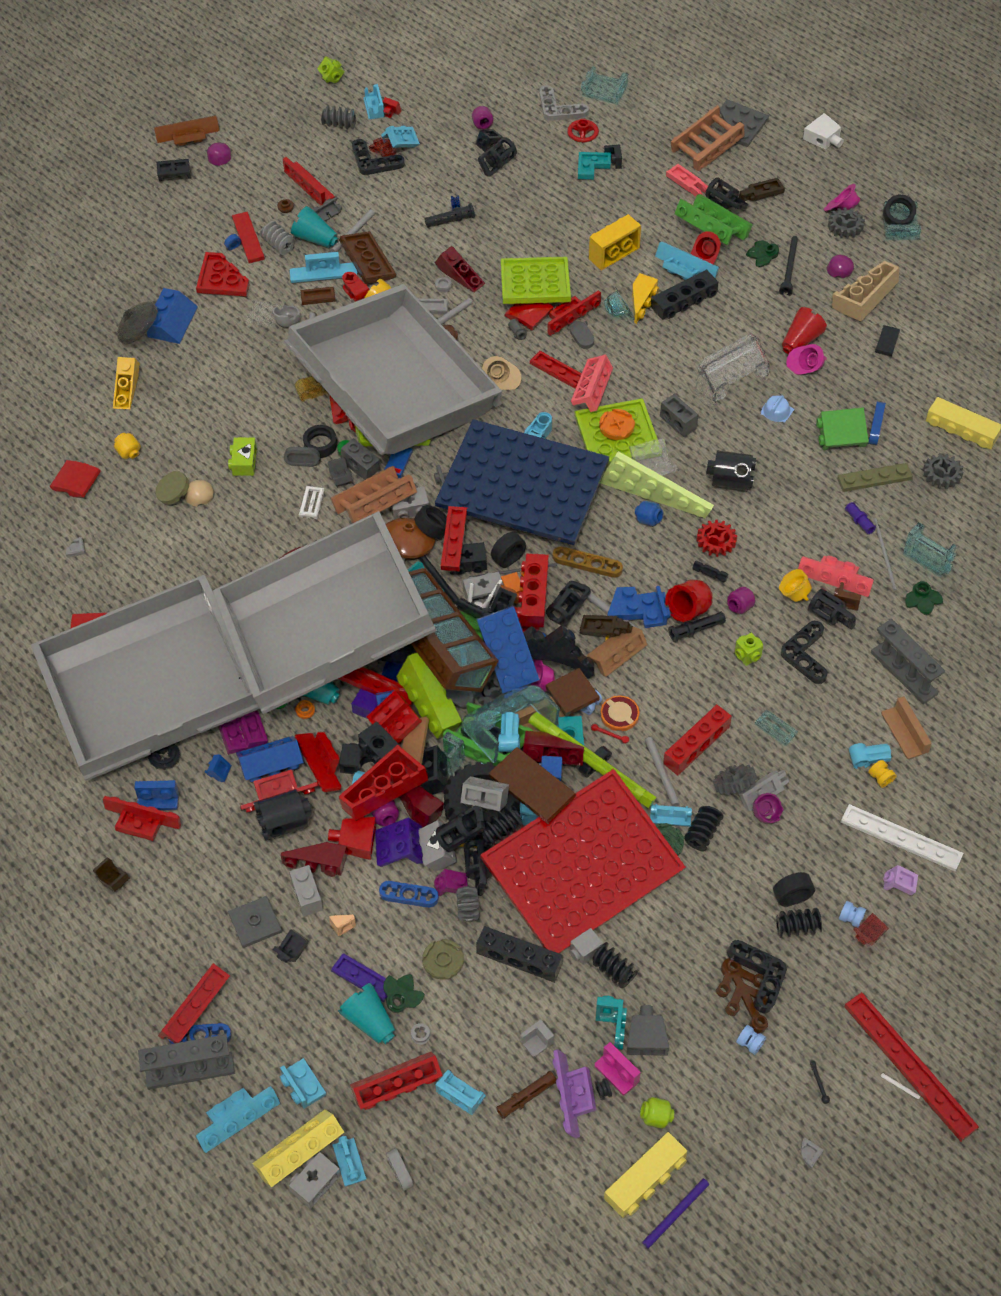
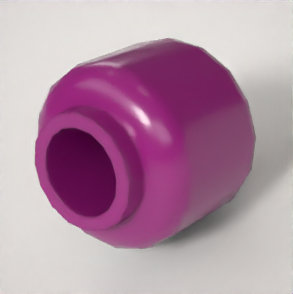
M485 106L476 107L472 112L474 125L480 130L491 127L494 118L490 109Z
M739 587L728 595V607L736 614H743L753 608L755 596L749 588Z
M392 800L374 810L371 814L376 818V824L388 826L397 821L399 810L395 801Z

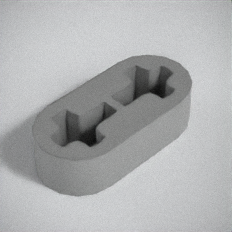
M395 1148L386 1152L388 1162L401 1189L405 1191L413 1187L412 1179L398 1150Z

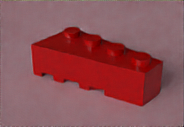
M396 745L339 795L338 798L342 809L356 821L428 781L427 772L422 764L399 745Z

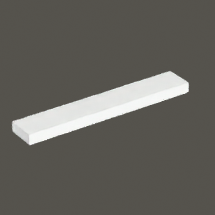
M850 804L841 820L843 824L955 872L963 856V853Z

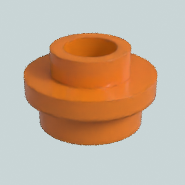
M308 700L300 701L295 708L296 715L302 719L312 717L315 713L314 704Z

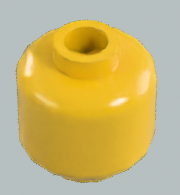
M121 433L115 438L114 449L123 459H134L139 455L141 445L133 434Z

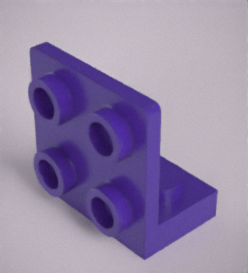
M408 817L375 831L377 866L383 867L404 858H408L416 864L423 863V853L419 843L418 831L422 826Z

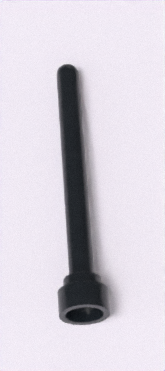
M797 236L791 238L785 279L779 288L780 295L788 293L787 295L791 296L793 293L791 278L798 242Z

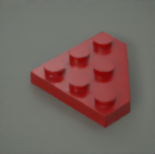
M205 252L196 286L197 293L247 297L250 285L249 279L243 276L235 265L229 263L222 253Z

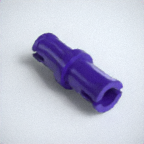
M854 502L846 505L845 511L850 514L856 525L859 524L866 534H872L876 526L867 518L868 515L861 511Z

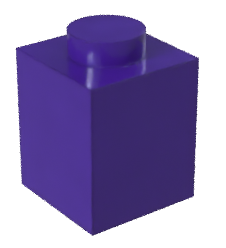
M360 689L351 703L352 712L368 719L366 716L377 707L376 695Z

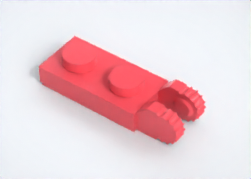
M677 164L666 172L668 178L688 192H691L695 197L698 194L702 195V192L706 194L708 185L681 165Z

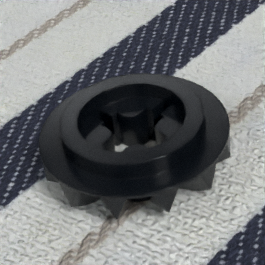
M171 744L148 755L150 764L156 769L162 768L165 771L168 767L173 768V765L179 762L181 755L178 746ZM166 752H168V758L165 757L161 760V755L159 754L164 755Z

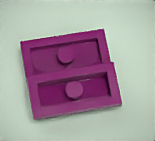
M258 710L218 726L228 755L268 742Z

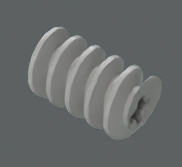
M275 221L269 222L261 229L260 236L280 252L281 255H286L293 250L294 237Z

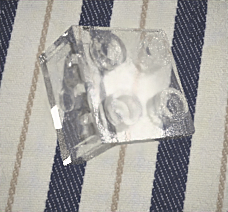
M664 438L630 447L633 460L661 476L679 471L677 464L671 465Z

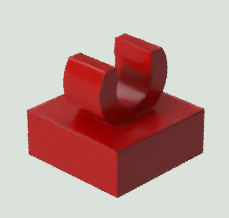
M387 97L384 98L382 102L384 106L383 112L386 113L385 117L391 118L393 114L399 115L402 111L399 102Z

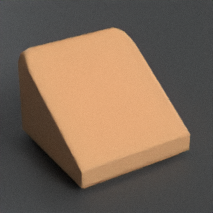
M335 915L329 917L330 925L338 936L356 927L354 915Z

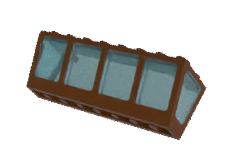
M421 568L410 571L409 574L437 630L410 644L444 689L482 692L499 660L427 569Z

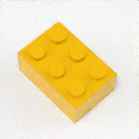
M628 214L600 231L593 233L589 237V260L602 271L640 248L641 225Z

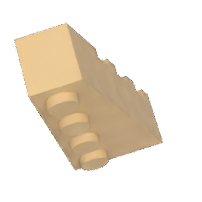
M886 261L868 271L866 276L858 277L855 283L847 284L843 287L842 291L833 293L832 308L851 318L862 321L899 282V266Z

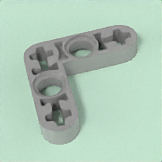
M549 85L540 88L539 96L543 116L546 120L578 119L589 115V107L586 104L557 106L553 88Z

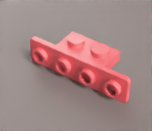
M803 556L798 569L804 571L808 578L840 588V583L843 582L844 590L866 597L869 596L874 582L872 578L857 574L859 567L855 566L854 563L842 562L833 556H823L820 562Z

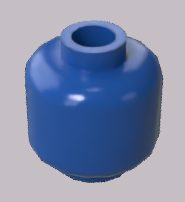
M642 501L635 509V515L641 524L655 526L663 519V509H661L658 503Z

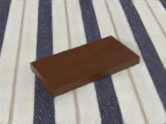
M370 231L340 236V243L365 284L377 282L379 279L386 281L396 278L397 274Z
M518 747L489 772V777L495 782L509 784L508 792L547 824L576 797L574 791Z

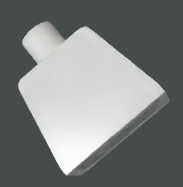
M825 113L804 129L803 139L824 149L828 148L831 144L839 148L844 142V139L840 137L841 127Z

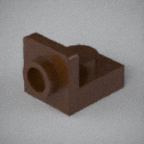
M841 582L840 588H835L834 596L846 602L847 609L858 611L861 595L843 591L844 583Z

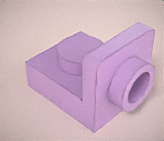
M899 865L886 871L883 880L885 882L883 889L890 890L894 887L909 895L916 893L917 874Z

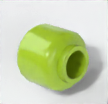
M650 1097L647 1101H643L641 1105L640 1118L643 1119L647 1126L663 1129L669 1122L672 1123L674 1109H671V1104L668 1100Z

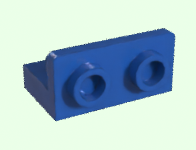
M656 586L655 592L637 594L643 611L642 621L644 628L667 625L670 611L669 607H665L666 596L665 592H661L660 586Z
M176 780L135 781L134 789L139 805L155 807L158 810L178 809L179 791Z

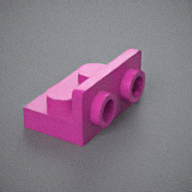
M609 1042L604 1047L603 1056L595 1062L594 1067L622 1095H626L640 1082L641 1072Z

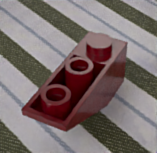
M453 246L444 251L435 261V264L444 274L473 293L485 284Z
M525 730L523 752L534 761L542 762V756L562 757V764L583 766V746L546 732Z
M417 786L399 796L410 818L422 827L437 821L442 815L444 803L423 789V787Z
M324 842L281 852L280 856L282 864L288 868H296L298 860L306 861L305 866H310L312 873L316 872L317 866L320 864L321 872H324L327 876L334 877L335 875H342L348 853L347 846Z

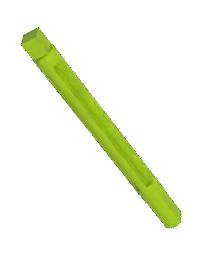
M536 712L530 717L528 723L541 732H546L583 746V762L601 775H605L614 769L636 800L649 809L654 804L656 796L638 785L544 716Z

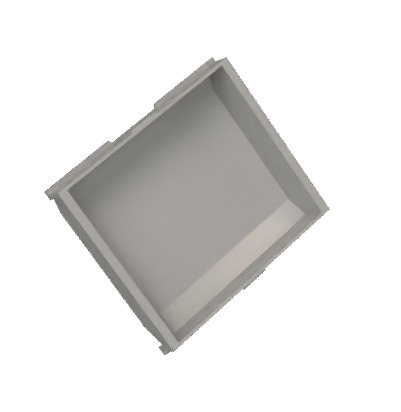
M404 284L289 326L288 338L284 340L285 345L317 382L331 395L349 419L381 455L395 454L471 422L473 419L485 414L493 406L497 407L502 403L500 401L502 390Z
M379 511L213 590L253 698L263 714L437 631Z
M205 574L31 644L85 781L141 759L152 752L195 734L203 733L260 709L253 698Z

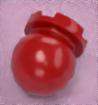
M692 579L677 584L668 590L665 597V604L669 606L672 612L670 615L681 622H686L694 619L696 616L703 615L710 609L713 603L712 591L702 580Z

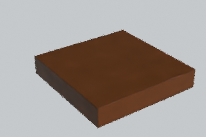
M580 668L546 684V690L566 717L600 700V696Z

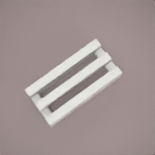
M306 486L299 517L318 518L325 491L324 488ZM313 491L308 512H305L309 493ZM317 492H319L318 499H317V503H316V507H315V511H314V513H313V512H312V509H313V506H314L316 494H317Z

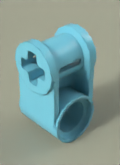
M547 412L539 413L524 433L546 439L552 431V416Z

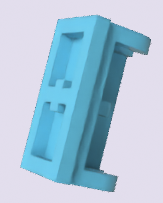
M378 84L373 85V92L371 93L368 92L366 87L363 99L368 119L384 117V107Z
M447 1070L435 1084L438 1094L470 1115L474 1114L486 1097L482 1091L472 1088L454 1076L450 1070Z

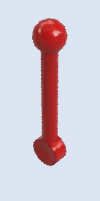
M597 724L591 725L592 731H599L619 739L625 744L629 742L628 736L622 737L599 728Z

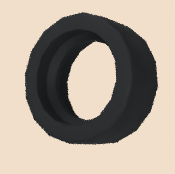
M901 194L892 196L887 201L883 210L885 221L894 228L907 227L912 223L916 215L915 202L910 197ZM896 203L906 205L909 209V216L903 220L894 218L890 213L891 206Z
M314 425L308 428L303 435L304 447L315 448L319 451L320 458H326L336 451V433L329 426ZM316 436H326L331 440L322 447L310 444V440Z
M431 505L422 506L414 518L415 524L427 536L434 539L443 538L447 516L436 507Z
M508 532L494 544L491 550V558L500 567L507 568L522 557L526 550V542L517 533Z
M798 872L779 880L774 885L773 891L779 905L788 907L808 900L814 894L815 887L809 874Z

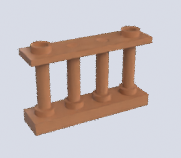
M717 105L680 135L674 137L671 141V150L673 153L679 149L693 158L694 169L700 171L745 136L744 124L739 122L735 126H731L720 118V107ZM716 122L726 129L727 132L720 135L709 126ZM704 131L716 141L708 144L698 135ZM693 140L704 150L697 154L686 144Z
M391 466L331 497L337 514L347 510L351 522L355 523L413 495L417 490L411 475L408 474L398 479L394 466Z

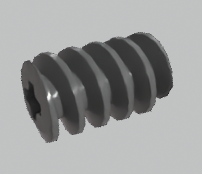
M327 105L326 109L322 112L321 123L322 125L326 123L328 126L332 124L334 127L339 125L341 128L345 125L347 129L351 126L354 129L356 114L354 109H351L350 113H348V108H345L344 112H342V107H339L338 111H336V106H333L332 110H330V106Z

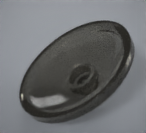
M153 302L139 303L124 312L117 330L119 342L124 345L131 344L148 331L158 311L157 306Z

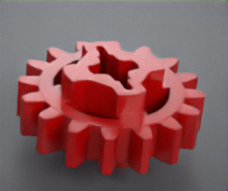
M709 520L708 525L702 524V528L698 529L696 539L698 547H703L702 552L709 551V556L712 553H715L716 557L719 556V553L726 556V551L731 553L732 548L736 547V530L731 529V524L726 526L725 521L718 523V520H715V523H712Z

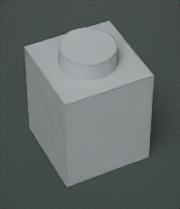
M590 928L571 941L570 954L575 961L579 960L584 965L593 958L595 952L604 943Z

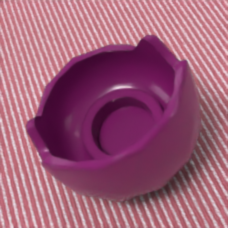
M221 142L213 143L207 149L208 161L218 166L228 163L231 160L230 147Z
M835 255L826 267L827 273L834 278L837 276L841 278L851 276L854 270V263L848 256Z
M771 793L757 796L752 807L754 816L760 822L766 824L779 821L784 811L780 799Z

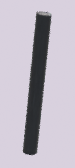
M425 555L419 557L418 559L455 605L459 600L458 596Z

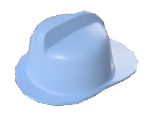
M783 395L772 396L763 406L761 415H764L771 421L785 422L794 409L789 406L788 401Z

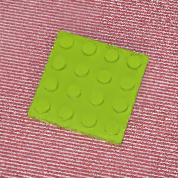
M567 257L501 258L503 304L571 302Z
M643 398L598 406L597 411L590 412L589 408L574 411L585 449L609 456L608 465L618 451L635 461L662 456V450ZM612 409H622L629 412L635 421L634 432L622 440H613L605 437L599 428L600 417L604 412H610Z

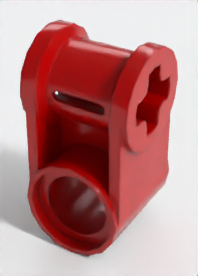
M344 273L342 276L344 282L343 289L350 299H353L355 302L364 299L369 291L368 286L362 282L356 273Z

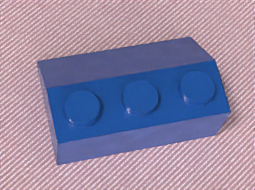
M163 288L145 323L147 336L180 344L198 306L180 291Z
M293 735L236 752L244 779L250 782L261 779V776L269 774V776L281 773L280 770L288 768V770L299 768V764L303 763L298 742Z

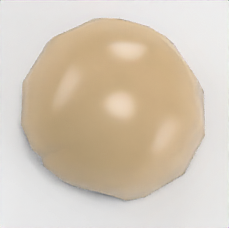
M204 480L192 481L185 494L187 503L196 507L199 504H208L213 499V487Z

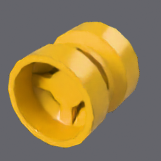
M884 760L876 762L868 771L873 778L877 779V783L881 788L892 783L897 777L893 770L888 769V764Z

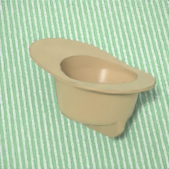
M492 356L483 363L482 370L501 390H513L520 385L521 373L519 369L504 358Z

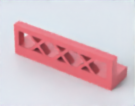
M607 355L587 359L571 399L572 405L586 403L590 412L597 411L613 370Z

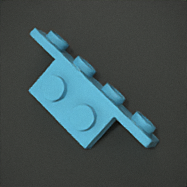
M660 242L655 257L664 260L662 267L667 269L669 273L681 275L686 280L708 270L716 278L718 266L665 242Z
M338 252L305 255L306 267L290 269L291 283L342 278L346 272H354L358 276L357 269L353 263H339Z
M270 1086L252 1098L242 1088L207 1111L206 1114L213 1124L196 1135L203 1151L207 1153L278 1106L280 1101L274 1089Z

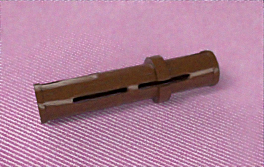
M548 1071L520 1092L511 1094V1098L496 1107L500 1117L505 1119L517 1109L521 1110L524 1108V1104L556 1084V1077L551 1071Z

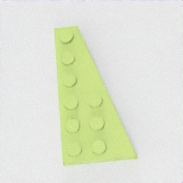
M619 451L606 468L600 482L601 484L703 518L707 517L714 506Z

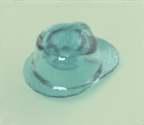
M616 288V291L604 300L608 313L614 316L628 314L634 321L635 319L630 308Z

